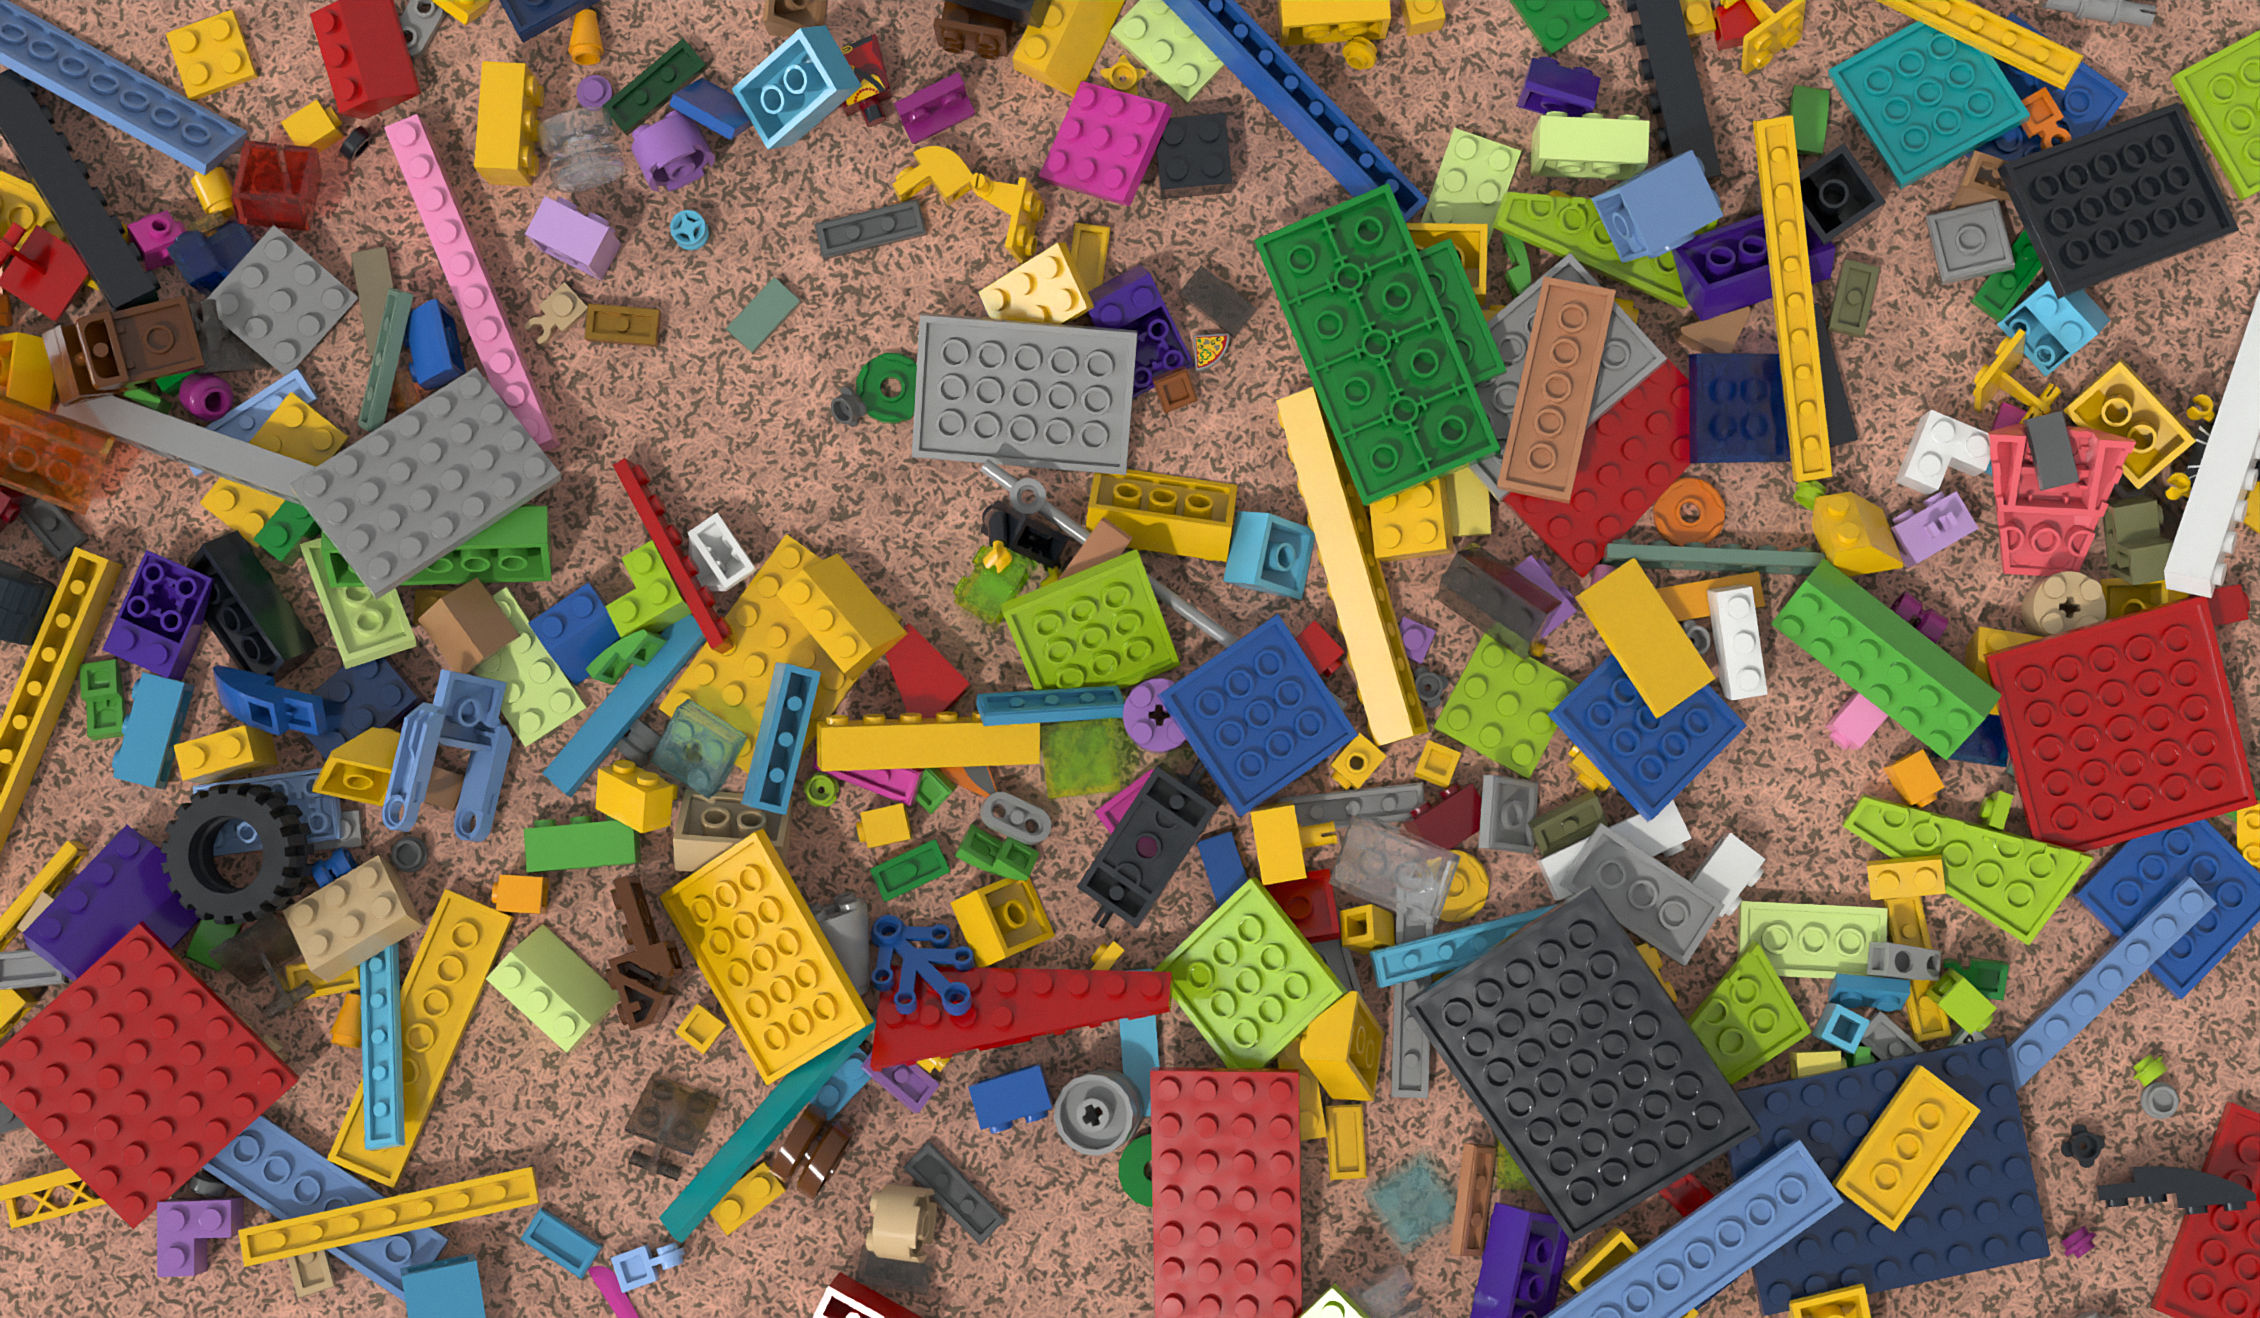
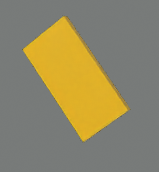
M1635 558L1630 559L1575 596L1656 719L1716 679Z

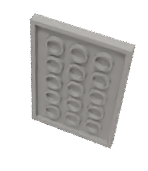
M1571 253L1487 322L1507 373L1474 387L1500 446L1501 454L1468 468L1498 502L1511 493L1497 489V483L1543 277L1601 287ZM1615 301L1613 303L1586 429L1667 361L1665 355Z
M921 313L912 457L985 463L989 459L993 463L1000 465L1126 475L1138 331Z
M475 367L289 485L295 496L377 600L562 480L558 469Z

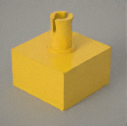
M1293 800L1259 805L1250 810L1263 885L1307 878L1303 859L1305 848L1338 844L1336 833L1321 835L1322 833L1336 831L1334 820L1301 827V823L1297 824Z

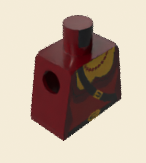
M873 34L840 48L862 85L840 104V107L846 116L861 111L867 127L876 126L886 120V115L880 102L892 98L880 45L876 34Z

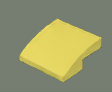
M1468 467L1447 475L1446 484L1452 536L1490 535L1489 490Z

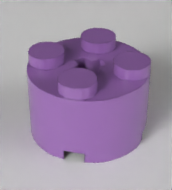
M677 110L671 111L663 120L653 125L646 124L636 128L632 133L634 141L631 151L649 187L653 191L660 192L657 186H666L668 191L680 189L701 178L705 174L702 168L708 162L711 167L714 164V154L697 121Z
M1167 679L1145 681L1135 687L1125 701L1123 722L1126 733L1134 744L1147 752L1155 754L1168 753L1176 750L1187 741L1171 715L1170 718L1164 719L1161 726L1156 725L1155 719H1149V714L1155 713L1156 707H1162L1163 712L1169 714L1157 695L1176 683Z

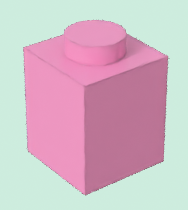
M1857 692L1852 694L1825 727L1832 732L1829 737L1835 744L1844 750L1848 747L1855 750L1864 745L1888 715Z

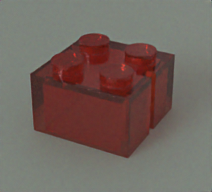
M244 140L231 195L237 224L264 227L275 225L277 228L310 231L322 177L317 148L284 144L283 152L288 172H282L277 143Z

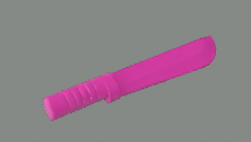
M603 1266L591 1267L588 1272L618 1318H639L626 1293H622L614 1272Z

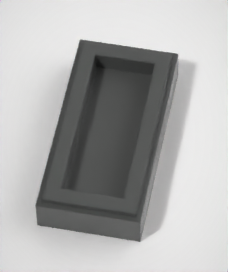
M2062 411L2023 420L2040 491L2079 482Z

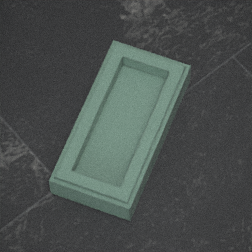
M773 277L728 325L726 330L754 354L802 302L780 281Z

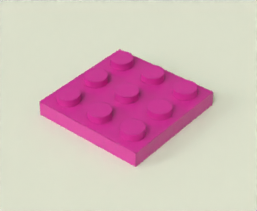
M1081 81L1038 177L1052 185L1130 207L1173 109L1166 103Z

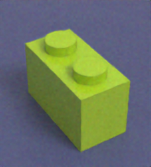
M1951 967L1939 978V981H1936L1925 992L1938 1007L1970 1035L1975 1030L1977 1032L1984 1030L1994 1018L1992 1013L1997 1009L1972 984Z

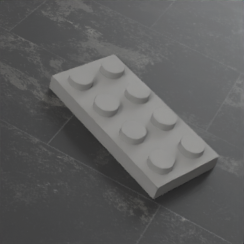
M1602 823L1597 825L1559 884L1574 895L1592 884L1622 927L1652 947H1655V949L1682 967L1686 966L1725 906Z

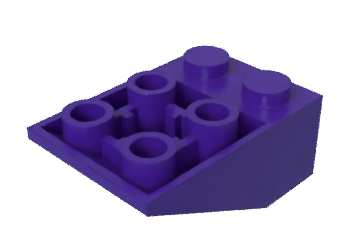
M1141 264L1088 292L1094 308L1085 314L1092 327L1138 331L1132 399L1154 388L1151 378L1185 365L1187 370L1195 366L1150 273Z
M146 550L102 650L165 678L182 680L198 646L214 579Z

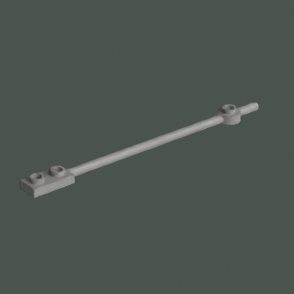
M989 459L980 469L982 473L1010 492L1011 504L1017 511L1026 515L1038 512L1081 544H1084L1091 534L1087 529L1046 501V491L1039 481L1032 478H1024L1018 481ZM1025 490H1032L1035 493V500L1030 504L1024 503L1021 499V495ZM1146 573L1154 595L1160 601L1226 648L1239 640ZM1330 691L1343 711L1347 703Z

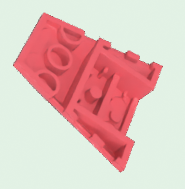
M2013 424L1988 432L2001 561L2004 574L2051 576L2065 571L2079 573L2095 537L2094 530L2100 517L2104 516L2109 505L2107 501L2114 485L2118 484L2124 471L2122 466L2128 453H2132L2136 444L2134 439L2088 427L2066 426L2079 482L2040 491L2024 424Z

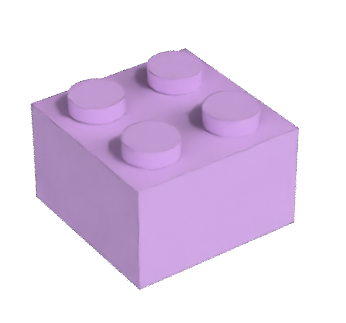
M544 196L525 235L540 251L602 281L621 245L614 235L616 231L608 226L609 222L592 212L586 217L576 210L577 206L562 197L558 196L556 201Z

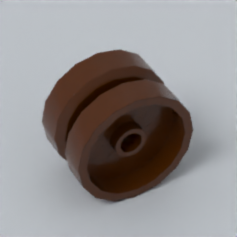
M810 1103L781 1147L770 1168L769 1174L785 1183L793 1179L801 1166L805 1167L797 1182V1191L814 1200L826 1181L832 1178L846 1154L845 1149L855 1129L838 1120L831 1124L823 1137L820 1136L827 1121V1112Z

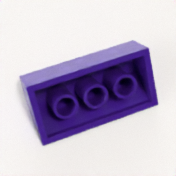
M1763 214L1697 235L1692 240L1672 250L1684 296L1701 321L1773 298ZM1804 219L1811 284L1831 278L1836 247L1833 243L1823 246Z
M1495 1202L1490 1218V1229L1486 1247L1482 1254L1478 1284L1474 1291V1302L1470 1318H1543L1554 1310L1569 1238L1551 1213Z

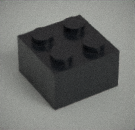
M1225 113L1169 118L1156 147L1161 200L1231 193L1232 176Z

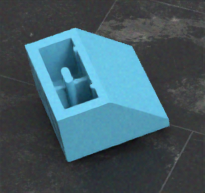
M2047 279L1997 325L2010 338H2013L2019 329L2026 332L2024 354L2046 377L2097 336L2111 319L2084 290L2057 299L2050 281Z

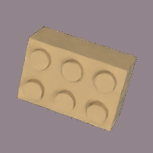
M379 855L283 910L310 972L328 983L385 950L389 945L397 943L424 927L397 870Z

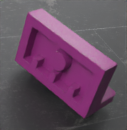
M959 72L894 103L897 115L912 144L928 139L975 115V110L967 96L965 84Z

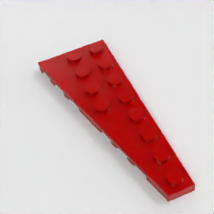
M891 965L895 984L888 991H880L870 1067L873 1072H882L883 1068L901 1064L911 1066L916 1065L917 1061L935 1057H940L941 1059L953 1057L954 1053L974 1049L984 1051L1032 1041V1037L1051 1033H1054L1055 1036L1066 1034V1030L1085 1026L1095 1028L1102 1026L1101 1023L1124 1018L1134 1020L1171 1012L1173 975L1172 972L981 967H972L968 971L961 972L954 967L933 966L950 983L962 982L970 989L972 998L970 1009L963 1015L955 1016L945 1011L941 996L918 973L916 974L914 989L917 1008L910 1014L899 1013L895 1007L894 996L899 991L902 966ZM882 976V981H886L889 977ZM904 999L900 1003L908 1004L911 1002V1000ZM956 1000V1001H954L952 1004H958V1003H961L962 1001H961V1000Z

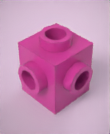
M168 210L146 215L139 221L127 225L128 243L134 242L143 258L140 264L145 272L164 265H173L185 257V242L188 241L186 229L180 221H174Z

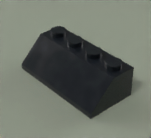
M238 530L201 545L186 567L214 579L204 620L239 670L274 677V681L277 683L304 664L319 647L314 641L312 633L305 628L294 612L292 604L282 595L274 583L271 574L264 569L255 556L251 545L244 540Z

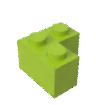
M653 540L622 557V561L636 589L605 606L621 638L643 629L657 634L692 613Z

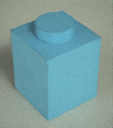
M1827 1003L1812 1036L1843 1052L1854 1054L1870 1020L1839 1004Z

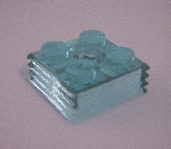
M687 699L680 706H677L651 758V762L707 799H710L720 791L747 736L691 699Z

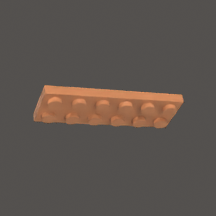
M1546 276L1543 277L1497 489L1570 503L1616 290Z

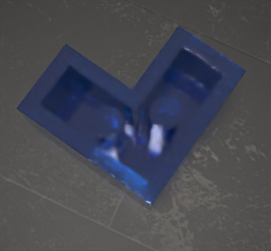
M241 219L236 221L230 220L221 224L216 229L217 233L210 237H207L198 229L186 231L178 235L174 239V244L166 248L188 285L206 297H209L258 243L251 228Z

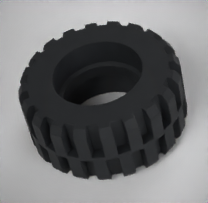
M220 784L211 786L209 790L198 791L190 797L191 803H182L177 808L175 814L179 817L178 820H169L165 832L169 833L170 836L168 841H162L161 852L167 853V862L161 863L163 874L169 873L172 881L167 884L172 894L180 893L182 895L179 903L186 910L196 909L195 915L205 921L214 919L216 924H242L275 916L276 911L285 910L293 904L292 896L301 895L306 887V884L301 881L302 878L311 876L313 865L307 863L308 855H314V844H308L306 835L312 832L308 823H301L299 817L303 814L297 805H287L289 797L281 792H271L270 787L261 784ZM231 819H242L250 824L259 835L263 846V863L260 872L255 880L244 888H237L229 884L220 875L214 862L213 849L215 839L221 828Z

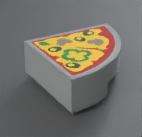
M1229 333L1194 335L1195 373L1209 370L1222 359L1228 348Z

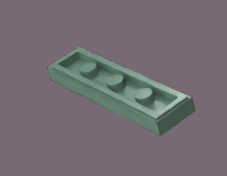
M392 287L388 290L358 420L359 427L368 432H373L384 425L414 295Z

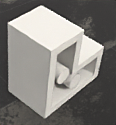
M1930 410L1921 416L1895 482L1928 496L1939 490L1948 466L1974 477L1986 471L1991 459L1988 433Z

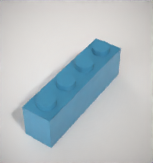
M776 662L741 804L786 815L821 672Z

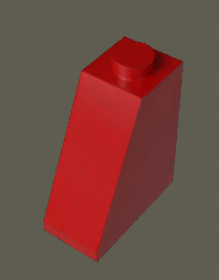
M908 623L903 628L908 634L888 650L885 655L907 713H920L922 718H936L937 712H947L972 686Z

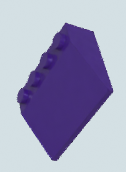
M126 824L23 932V936L29 949L74 982L139 922L143 921L173 950L201 918L195 915L196 909L186 910L179 903V899L182 898L180 893L172 894L167 884L172 881L169 873L163 874L161 863L167 862V856L153 843Z

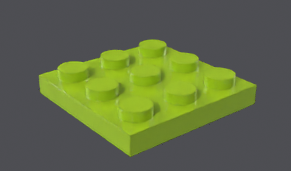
M1484 633L1432 728L1529 780L1558 727L1547 714L1579 683L1493 636Z

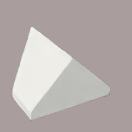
M715 513L687 532L689 535L688 555L693 558L699 568L700 573L696 576L702 587L706 585L711 592L727 591L757 571L746 551L718 513Z

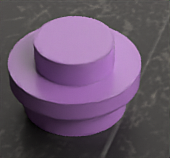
M598 75L584 78L577 87L578 101L585 109L590 111L603 110L602 105L613 97L612 87L609 82Z

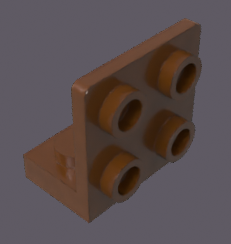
M945 1L942 18H935L933 27L937 43L943 46V50L954 54H962L964 50L978 52L977 55L981 58L997 60L999 56H1008L1014 21Z

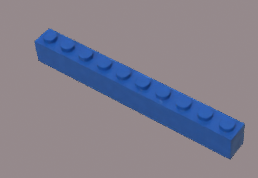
M1162 0L1353 197L1389 183L1405 223H1408L1429 201L1235 0Z

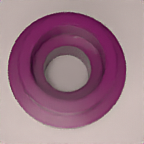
M2085 1226L2081 1227L2061 1242L2062 1246L2066 1249L2063 1253L2066 1257L2073 1253L2077 1259L2095 1247L2091 1240L2097 1235L2094 1231L2090 1233Z

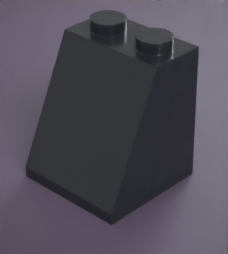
M1844 143L1799 173L1804 219L1823 246L1849 238L1877 219L1886 204L1884 198Z

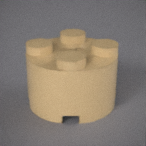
M2073 571L2060 572L2046 577L2035 583L2024 596L2021 608L2022 620L2032 635L2041 637L2104 621L2106 616V600L2102 587L2096 580ZM2060 604L2068 608V615H2066L2065 611L2059 610Z
M887 1183L881 1192L874 1191L871 1197L870 1211L875 1215L873 1228L869 1229L866 1238L867 1250L874 1251L875 1255L879 1258L923 1263L928 1256L927 1253H922L924 1245L932 1244L935 1234L937 1204L929 1200V1196L935 1195L932 1188Z

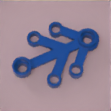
M894 915L881 916L874 922L870 934L872 942L879 948L876 969L873 970L871 978L876 990L885 992L890 990L895 984L893 971L891 970L894 950L903 958L899 991L894 996L895 1007L899 1013L910 1014L917 1008V999L914 993L917 973L941 996L943 1008L946 1012L960 1016L970 1009L972 998L969 987L962 982L950 983L931 965L953 964L954 968L961 972L968 971L974 966L973 952L969 947L960 946L956 949H944L952 941L948 926L944 924H937L933 927L905 926L903 921ZM887 933H894L890 936H885ZM939 934H944V935H946V936H945L944 938H942V939H936V938H935V937H936L937 935H939ZM908 941H930L931 945L936 949L914 948ZM962 956L968 957V959L965 961L957 960ZM882 976L889 977L886 981H878ZM904 999L911 1000V1002L908 1004L900 1003ZM956 1000H961V1001H962L961 1003H958V1004H952V1003H953L954 1001H956Z

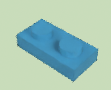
M1836 973L1828 989V1003L1840 1004L1845 1008L1875 1007L1886 1012L1901 1010L1910 995V980Z
M860 1046L856 1048L809 1101L827 1112L828 1121H831L871 1079L860 1068L861 1064L868 1057V1054Z

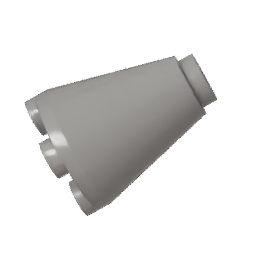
M845 892L833 898L834 903L821 907L819 903L808 904L810 911L858 994L862 995L869 991L870 955L868 905L866 899L856 898L854 892Z

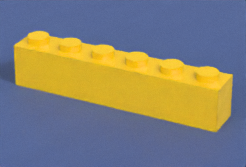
M973 711L972 717H958L956 712H937L936 718H922L920 713H901L899 719H885L883 714L863 715V720H849V716L829 715L826 716V721H817V765L821 771L1040 764V723L983 726L979 711Z

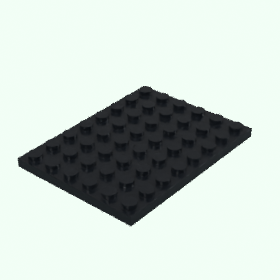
M1592 884L1405 1001V1007L1572 1243L1761 1131L1760 1125Z

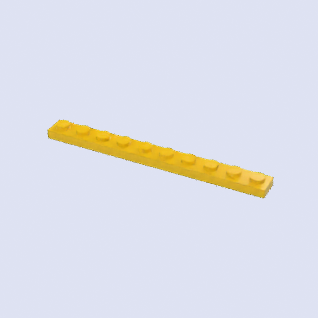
M1793 115L1753 121L1793 480L1795 482L1833 477Z

